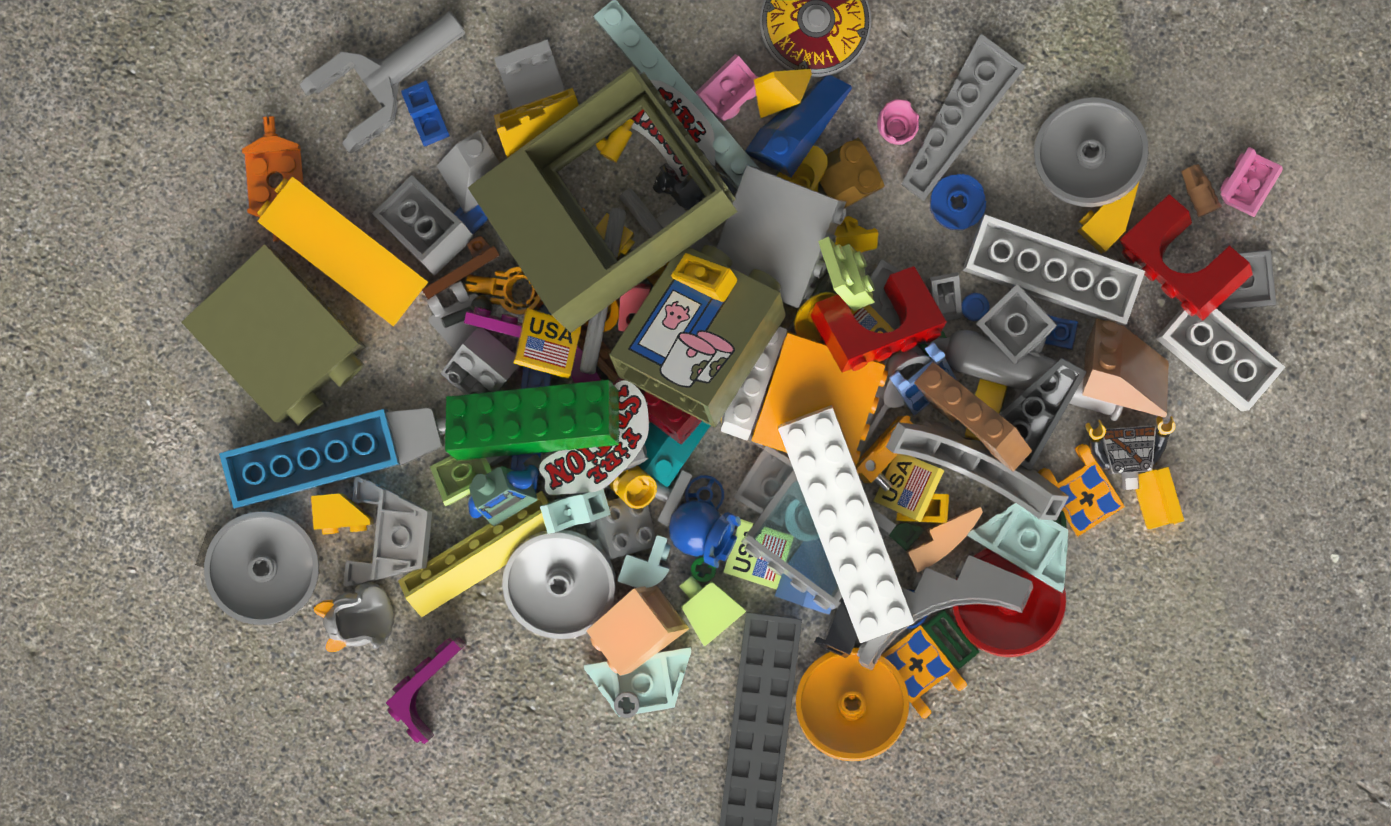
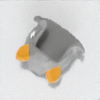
M371 582L357 585L356 593H344L333 600H324L314 606V612L323 617V625L329 635L326 644L327 651L336 652L345 646H363L370 642L374 649H378L385 640H388L394 625L393 607L390 604V598L382 587Z

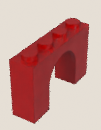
M1168 194L1120 239L1123 247L1122 254L1131 264L1137 262L1142 267L1141 270L1145 271L1144 275L1149 280L1154 281L1156 279L1162 284L1161 289L1171 299L1174 297L1182 302V308L1190 316L1193 317L1196 314L1203 321L1253 275L1250 262L1229 245L1208 266L1200 271L1179 273L1170 269L1163 262L1164 253L1169 244L1192 224L1189 210Z
M915 266L891 274L883 288L899 316L900 327L894 331L877 333L864 328L855 319L847 303L839 294L816 302L810 317L842 373L850 369L852 371L860 370L868 362L874 360L878 362L883 361L894 352L899 350L902 352L909 351L917 343L923 341L929 343L941 336V331L947 321Z

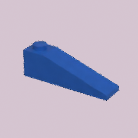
M832 75L825 76L804 93L801 103L784 109L760 128L745 152L758 161L792 178L851 91L852 86Z

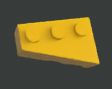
M573 88L494 115L496 129L507 158L579 106Z

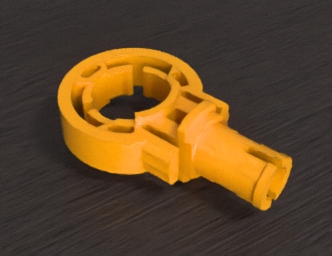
M513 267L506 272H495V276L508 278L507 280L474 276L472 274L467 276L466 281L477 283V285L465 284L467 292L505 297V299L491 297L490 301L492 304L501 305L510 313L524 316L527 308L518 310L517 307L525 308L527 304L531 305L528 309L537 311L543 304L533 286L531 297L526 301V304L514 302L512 298L513 285L519 279L524 278L528 280L523 275L524 272L520 267Z

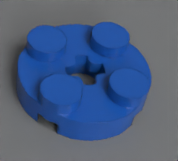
M966 174L951 175L941 179L933 188L930 196V211L934 219L941 226L950 230L963 231L974 226L982 218L986 210L985 194L982 185L975 178ZM963 196L962 202L965 204V207L954 209L952 207L953 202L950 201L951 197Z

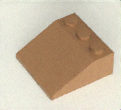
M1096 318L1086 342L1084 370L1087 373L1083 378L1082 395L1165 418L1167 415L1169 361L1125 326L1110 320L1105 321Z

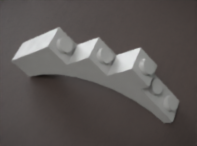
M926 421L924 425L898 422L886 445V448L893 453L924 459L966 475L1006 496L1041 520L1056 521L1069 498L1067 494L1033 469L1029 470L1019 465L1012 472L996 459L980 441L965 440L942 422Z
M968 555L966 562L961 561L955 574L958 577L957 580L926 567L923 574L919 573L914 581L913 589H915V592L902 588L915 622L935 611L956 605H994L1022 613L1032 592L1033 584L1030 580ZM909 626L873 638L867 642H862L857 656L860 657L859 663L863 667L873 670L883 651L898 634Z

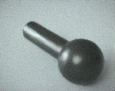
M478 296L473 299L469 307L442 317V324L444 328L464 321L466 312L469 309L474 310L475 306L489 309L492 313L493 304L489 298Z

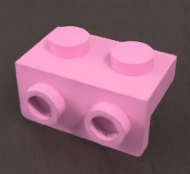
M735 54L695 93L716 117L726 121L738 114L740 106L744 102L756 96L754 79L759 77L751 71L740 56Z
M1248 147L1245 154L1241 153L1235 163L1236 169L1231 177H1227L1224 180L1220 191L1225 204L1255 217L1283 168L1281 165L1257 155L1255 149Z

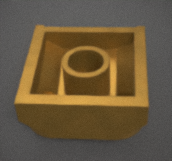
M859 137L846 142L843 146L826 154L828 166L820 180V184L827 196L845 201L844 208L885 187L876 165Z

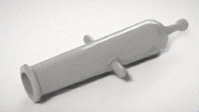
M960 330L954 332L950 338H937L932 341L939 350L944 352L949 366L957 372L1014 388L1016 392L1013 401L1057 362V360L1046 357L1042 353L1046 338L1016 365L988 336L974 331ZM923 341L917 344L930 345L932 342L927 343L926 341ZM1082 380L1069 404L1109 415L1111 421H1116L1124 406L1083 396Z

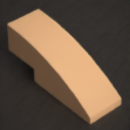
M975 507L947 520V523L938 524L926 529L931 540L906 551L914 571L918 573L949 554L975 526L983 513L981 507Z

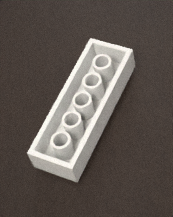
M984 215L980 219L962 270L1010 288L1019 284L1032 296L1105 321L1110 320L1123 326L1127 325L1145 271L988 215Z

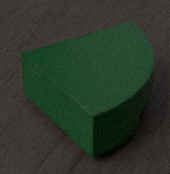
M900 523L894 527L888 536L907 551L925 530L915 524Z

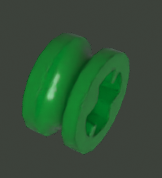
M704 557L697 558L691 565L692 576L699 582L710 581L716 574V567L709 565L708 568H712L710 574L706 573L704 577L697 575L699 571L696 572L695 567L696 565H702Z

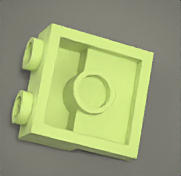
M829 237L818 241L833 288L849 307L856 311L874 303L872 291L875 288L869 275H865L867 264L863 254L860 251L856 252L850 244L843 247L840 244L835 245Z

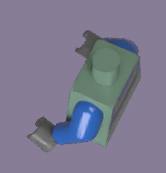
M535 454L523 463L526 467L524 471H514L502 466L486 475L477 474L469 486L471 493L467 496L469 514L473 518H479L483 515L493 526H496L537 501L538 498L532 483L538 475L542 462L539 456Z

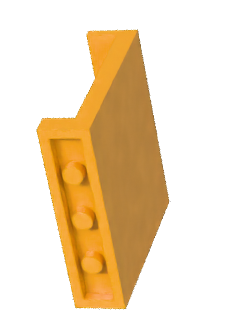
M787 331L751 436V441L787 453L778 430V425L832 405L854 464L857 466L861 451H858L857 448L860 439L865 441L870 427L869 424H866L869 413H875L879 398L875 397L878 386H884L888 371L884 370V362L871 361L860 370L852 371L850 369L842 373L827 345Z

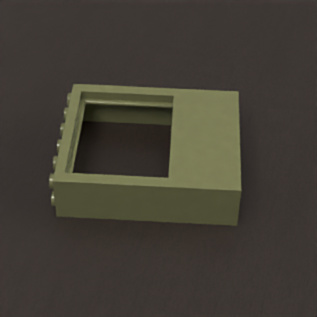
M633 66L467 187L551 315L570 333L738 212L732 204L736 198L645 72L639 75ZM641 110H644L706 198L618 261L562 180L558 171Z

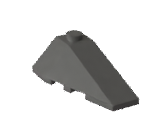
M1060 358L999 414L1018 430L1032 450L1020 465L1032 470L1087 373L1086 370Z

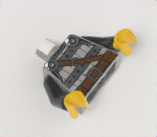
M1157 416V429L1156 425L1105 429L1102 421L1098 420L1099 426L1092 430L1090 423H1086L1085 427L1090 435L1089 445L1092 457L1101 469L1107 470L1108 474L1121 473L1123 490L1139 489L1138 472L1152 471V467L1158 464L1166 449L1170 433L1175 429V422L1172 416L1167 424H1162V417Z

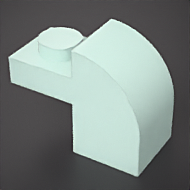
M604 489L596 492L571 494L540 506L548 534L611 515Z
M657 534L649 560L626 554L617 581L636 588L644 586L649 588L661 582L669 571L668 567L659 565L660 560H667L671 545L666 544L668 538Z

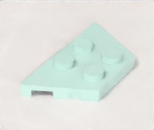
M1015 503L1004 512L995 515L988 522L968 533L967 536L1059 592L1062 593L1064 591L1068 529L1053 520L1038 519Z
M691 647L658 652L633 672L619 675L612 671L607 661L585 664L584 670L597 685L599 691L610 703L613 710L616 697L626 691L634 693L639 699L640 705L636 714L674 708L691 655ZM623 697L624 701H619V707H623L624 712H631L630 708L634 709L635 703L630 702V697Z

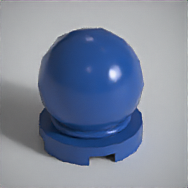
M693 500L680 505L671 515L669 536L674 546L683 553L696 557L704 555L705 563L718 568V561L722 560L725 562L736 543L737 537L733 535L735 525L740 526L741 521L740 517L730 512H726L721 516L719 511L709 503Z

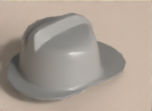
M912 349L906 352L899 350L886 363L889 381L883 394L884 403L892 408L901 407L906 404L889 377L899 371L903 378L908 380L932 361L929 356L919 355Z

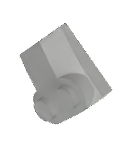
M1016 284L976 323L1015 365L1039 345L1057 326L1049 315L1036 303L1031 294L1026 292L1019 284Z

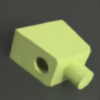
M690 576L679 586L689 598L681 608L704 646L746 612L738 602L713 581H710L702 588L695 578Z

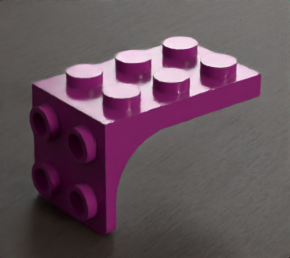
M449 637L434 650L438 655L434 659L428 656L415 667L413 671L416 675L412 679L409 675L402 679L392 689L395 694L386 702L389 706L387 709L388 713L397 722L402 720L408 727L406 732L416 743L421 741L423 744H426L434 736L433 732L421 720L416 707L418 692L425 682L467 645L460 637L455 640Z

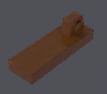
M482 236L470 241L467 246L473 259L424 288L422 291L426 298L430 299L500 256L495 245L491 247Z

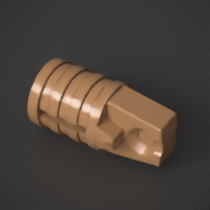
M1199 164L1181 171L1186 184L1187 194L1191 198L1190 200L1197 211L1198 217L1222 207L1211 186V182L1203 173Z

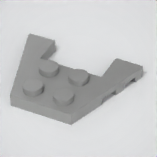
M355 477L352 502L378 505L372 563L346 561L343 586H355L427 568L432 511L364 477Z

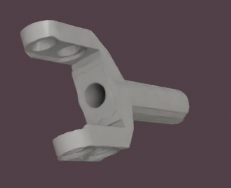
M448 11L384 59L340 52L307 76L300 83V87L307 96L320 93L350 70L355 69L383 108L348 133L342 145L348 153H353L395 123L399 82L465 34V30L454 14Z

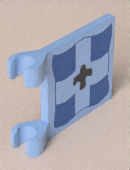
M934 342L925 348L932 361L910 379H904L899 371L889 377L913 416L930 404L914 382L932 362L957 380L945 359L946 355L942 350H939Z

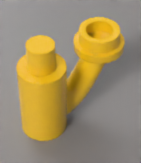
M629 119L611 132L607 140L603 138L595 144L602 156L617 163L633 134L630 131L634 124L632 119Z

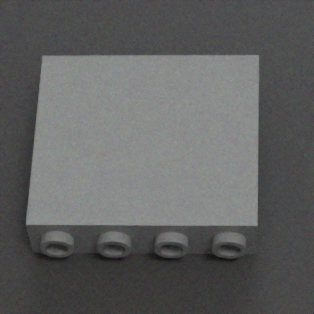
M747 165L735 196L736 200L733 202V206L738 212L727 219L717 249L724 252L732 260L731 268L746 276H749L753 269H758L771 275L781 285L779 292L782 302L800 308L808 299L816 295V282L818 278L823 276L826 269L818 241L829 237L834 243L836 242L834 234L838 224L840 225L845 218L846 209L844 207L846 202L777 177L760 168Z

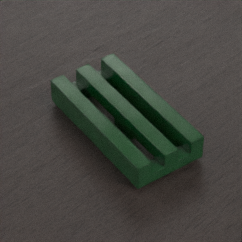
M945 609L940 610L938 614L922 625L924 630L958 670L979 653V650L966 638ZM944 617L971 650L969 654L965 653L939 620ZM934 624L963 659L958 661L931 629Z

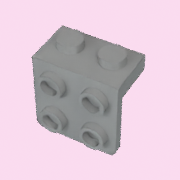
M621 498L607 501L611 515L589 523H583L587 529L588 537L604 550L609 559L652 548L656 539L648 505L638 509L631 508Z

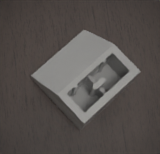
M478 327L461 345L440 374L465 395L496 392L503 387L520 365L514 364L515 354L484 328Z

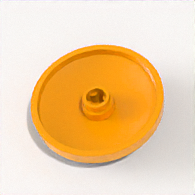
M853 648L847 658L832 652L818 658L805 671L796 693L797 718L806 738L824 754L845 761L866 760L885 752L902 734L909 713L908 690L903 677L896 667L883 656H880L873 670L863 667L859 663L860 657L857 656L859 648Z

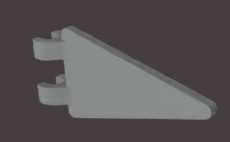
M462 281L451 285L459 302L445 309L437 294L430 299L426 298L429 307L434 313L429 317L430 324L456 352L478 328L477 326L465 324L464 321L444 328L442 324V317L469 307L473 299L478 297L477 294L469 296Z

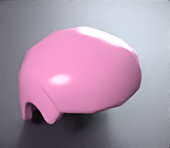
M894 99L886 103L878 114V131L887 142L894 145H903L911 141L918 132L919 114L912 109L909 101Z

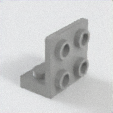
M548 39L494 58L512 109L565 91Z

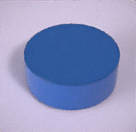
M971 293L961 302L962 315L970 321H979L990 309L988 299L980 293Z

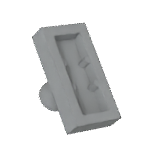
M682 470L674 488L671 486L666 487L654 479L657 485L655 498L666 503L657 521L668 526L671 515L676 510L692 477L691 474Z

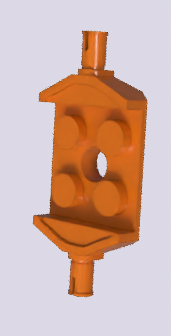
M267 116L263 117L265 133L263 137L242 148V153L245 154L249 200L247 213L258 218L261 216L257 213L267 200L272 203L278 195L275 192L276 188H272L269 185V177L273 173H280L283 179L286 178L288 181L294 177L304 185L301 147L298 143L281 138L276 134L274 116H269V118ZM273 234V242L282 241Z

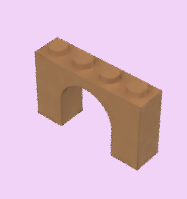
M934 362L914 382L933 408L952 423L956 419L959 420L981 440L996 459L1012 472L1032 452L1018 430Z

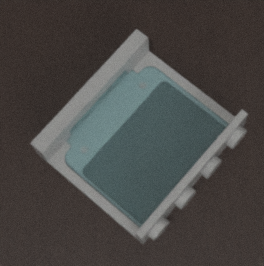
M793 469L741 542L746 545L744 549L751 556L757 559L761 556L769 562L767 567L780 576L784 573L792 579L790 584L803 593L807 590L815 596L813 601L825 610L828 608L835 609L841 604L839 600L842 598V595ZM871 507L881 535L884 538L892 532L896 524Z

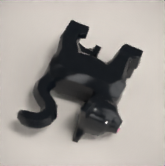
M669 146V149L673 153V155H676ZM710 162L734 195L738 191V187L728 176L717 171L716 167ZM667 163L659 167L661 171L656 176L653 185L656 193L670 194L679 206L687 210L702 201L705 195L690 174L681 181L675 170Z

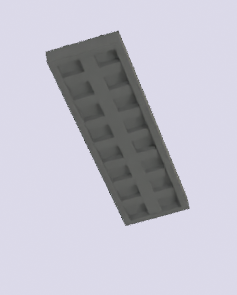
M746 612L719 826L777 825L802 619Z

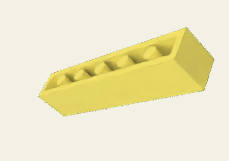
M542 491L536 494L538 500L496 526H493L491 523L487 524L428 561L427 568L412 571L398 580L405 598L421 618L505 566L512 552L520 543L533 534L546 530L540 506L550 502Z

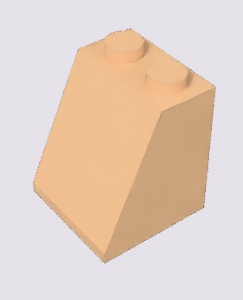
M657 585L649 588L645 586L634 588L586 631L591 637L592 645L597 650L602 651L608 659L607 664L611 670L619 675L633 672L685 633L689 627Z

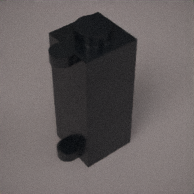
M842 597L839 600L841 604L835 609L824 639L816 637L814 643L827 651L847 658L851 654L858 636Z

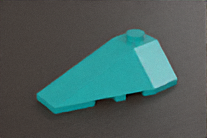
M702 421L681 445L650 422L648 436L644 443L648 459L638 466L668 487L711 425Z

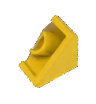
M811 69L774 71L754 79L760 119L801 103L812 75Z

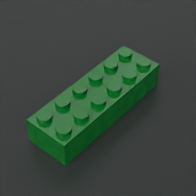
M609 380L446 397L445 451L457 461L619 445L618 389Z

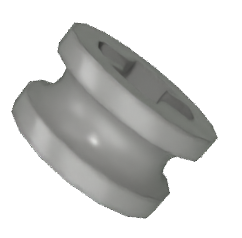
M622 692L615 699L614 710L620 717L630 718L638 712L639 699L632 692ZM623 697H630V702L635 703V708H630L631 712H624V708L619 707V701H624Z

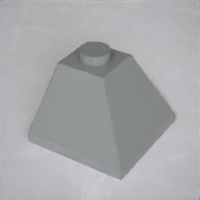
M479 130L457 143L440 161L437 168L464 213H467L479 205L467 187L499 165L500 162Z

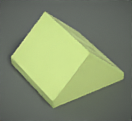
M449 456L430 466L445 506L451 505L470 495L469 486L477 474L486 475L494 470L486 458L457 461L452 456Z

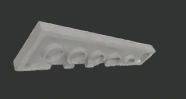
M980 34L901 185L924 201L1025 66L983 34Z

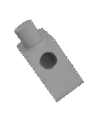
M434 408L386 413L400 465L408 464L444 447L442 435L445 434L446 416L437 419Z

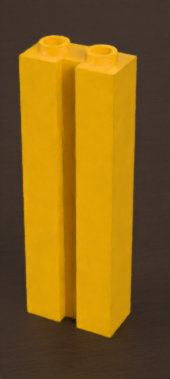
M292 177L288 181L284 178L275 189L278 195L271 203L267 200L257 214L261 217L257 222L394 326L428 281L297 179Z

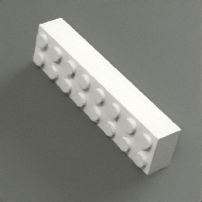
M830 405L778 425V430L859 642L862 643L914 624L913 616L833 406Z

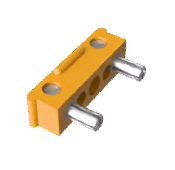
M908 415L897 417L859 458L856 469L864 483H872L875 480L885 491L891 488L892 483L881 472L898 454L891 452L886 448V445L898 422L913 424Z

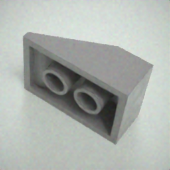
M412 175L372 213L434 276L474 238L462 221Z

